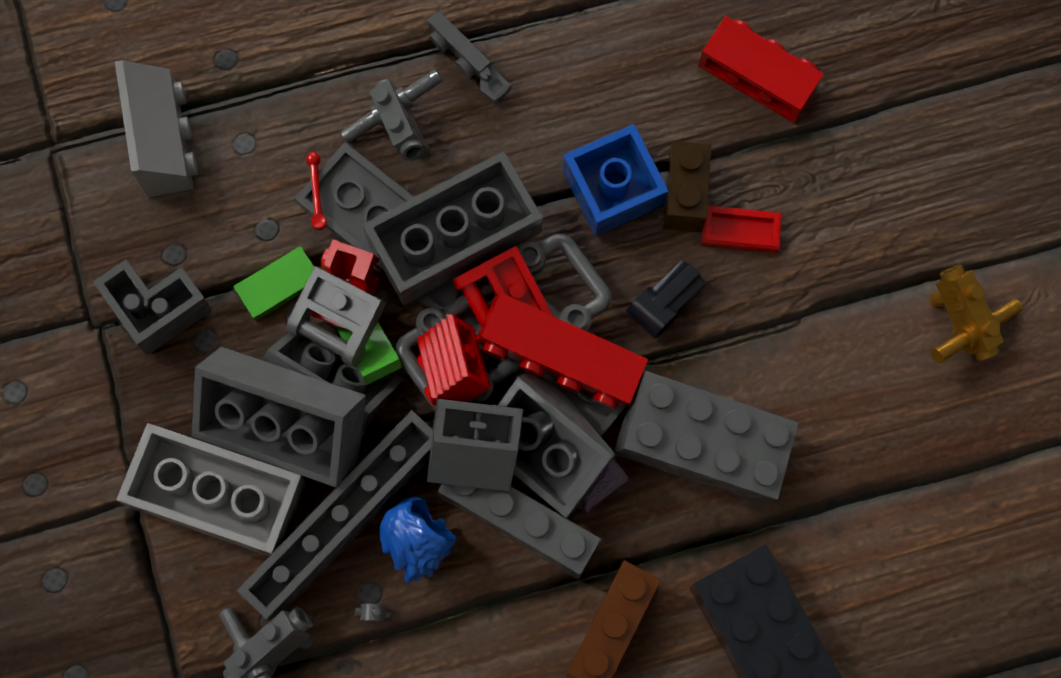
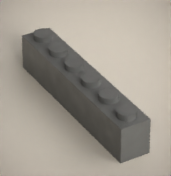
M411 410L236 591L268 621H271L282 610L285 611L429 462L433 430Z

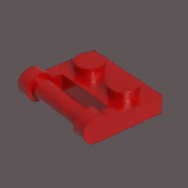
M517 246L452 279L456 289L462 290L480 326H482L489 307L475 281L484 276L495 296L501 292L553 316Z

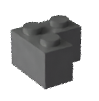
M126 259L93 281V284L133 340L147 356L213 311L182 267L150 289L147 288Z

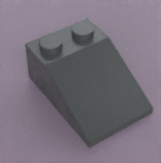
M527 373L515 380L497 405L523 409L519 447L513 474L567 518L615 456V453L561 391L544 377Z

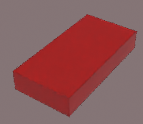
M707 205V218L702 229L701 246L778 253L780 249L782 213Z

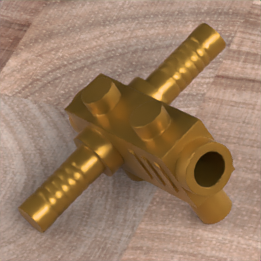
M957 265L941 272L940 277L942 280L936 283L938 291L930 295V303L933 307L945 306L954 327L952 330L953 337L931 350L933 360L937 363H942L962 349L965 350L966 355L975 354L978 361L998 354L1000 352L998 345L1004 342L1000 333V325L1023 311L1022 303L1017 299H1012L991 312L984 297V289L978 283L973 270L965 271L962 265Z

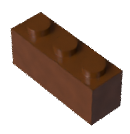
M623 561L566 676L570 678L613 677L661 579Z

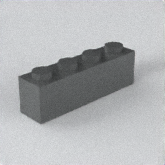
M442 484L438 490L441 500L578 580L601 540L599 537L513 487H510V491Z

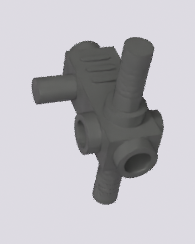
M435 68L408 87L404 88L401 86L398 89L390 79L377 82L373 89L369 91L375 103L370 107L371 111L341 131L342 136L350 144L380 124L385 126L393 146L401 153L404 160L414 161L418 158L426 157L430 148L422 137L413 117L411 107L415 105L414 101L444 82L442 75Z
M299 607L294 608L291 612L282 610L253 637H249L234 608H226L219 614V618L235 645L233 647V654L223 662L226 667L223 671L224 678H271L277 669V665L297 648L308 649L313 642L311 636L313 634L310 631L313 623L308 614Z

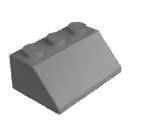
M123 60L116 61L115 68L129 160L134 177L148 198L194 189L192 176L198 175L194 153H188L186 140L192 139V132L188 117H182L180 105L186 104V95L182 81L176 82L170 69Z

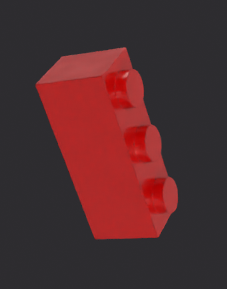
M728 16L724 17L702 50L698 67L795 124L814 95L824 75L811 61L804 58L798 59L788 53L779 42L772 39L766 40L753 32L747 23L741 20L734 21Z

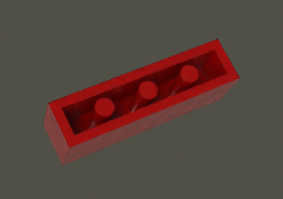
M501 292L494 297L475 342L484 345L482 349L484 353L500 360H505L506 356L521 362L519 368L538 377H542L544 372L557 378L556 384L559 387L574 393H579L580 389L595 395L593 398L595 403L613 410L616 409V406L622 407L631 403L648 361L647 358Z

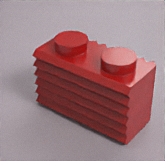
M453 314L447 315L446 319H441L440 323H435V327L429 328V332H423V336L417 337L420 351L417 362L425 373L427 381L424 392L429 402L435 407L437 399L470 403L491 388L488 383L490 381L487 378L488 374L485 371L486 367L483 364L484 360L481 358L483 356L480 352L481 348L478 346L479 343L475 342L477 338L476 330L473 326Z

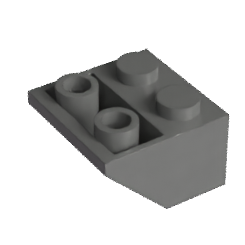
M437 399L427 482L510 491L519 447L523 409Z

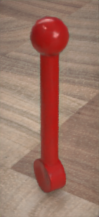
M311 152L306 156V163L310 166L314 206L311 225L315 230L320 231L327 226L326 218L322 215L318 165L321 162V157L318 153Z

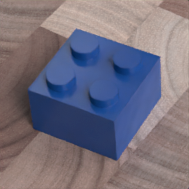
M635 124L563 155L562 171L595 237L665 206L669 191Z

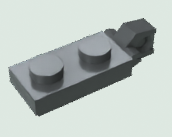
M436 11L427 20L431 31L429 35L430 40L441 52L445 53L449 50L457 58L455 64L467 78L471 79L475 76L480 81L481 95L496 105L512 90L511 84L491 66V62L440 11Z

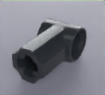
M681 260L653 288L648 287L630 304L626 312L647 333L656 339L674 322L679 315L678 312L691 301L705 286L706 282L691 264Z

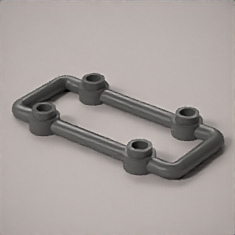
M554 234L539 244L534 242L520 244L517 248L532 276L539 274L543 270L547 256L558 249L562 250L596 298L585 306L579 304L567 306L562 311L560 319L589 332L591 320L609 307L611 292L576 243L565 234ZM487 279L477 285L484 299L494 293ZM464 294L441 310L437 308L422 310L417 316L416 326L402 335L395 346V352L402 366L434 410L436 407L429 402L424 392V388L427 386L425 373L419 367L417 358L411 351V348L418 344L417 337L423 336V332H429V328L435 327V323H440L441 319H446V316L449 314L458 317L471 308ZM509 357L488 371L487 378L490 380L488 383L491 388L470 403L486 404L493 396L494 386L518 371L521 362Z

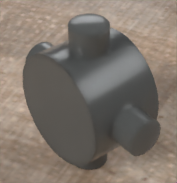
M365 603L361 604V608L356 607L355 616H360V621L383 623L385 618H390L391 611L385 610L386 605Z

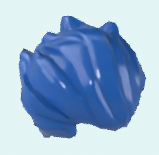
M420 497L404 498L394 507L387 510L379 525L383 553H390L395 570L403 568L405 571L404 581L406 583L413 580L417 582L425 575L433 577L434 569H438L442 560L450 554V550L457 541L456 536L447 529L442 518L437 521L432 519L425 499Z

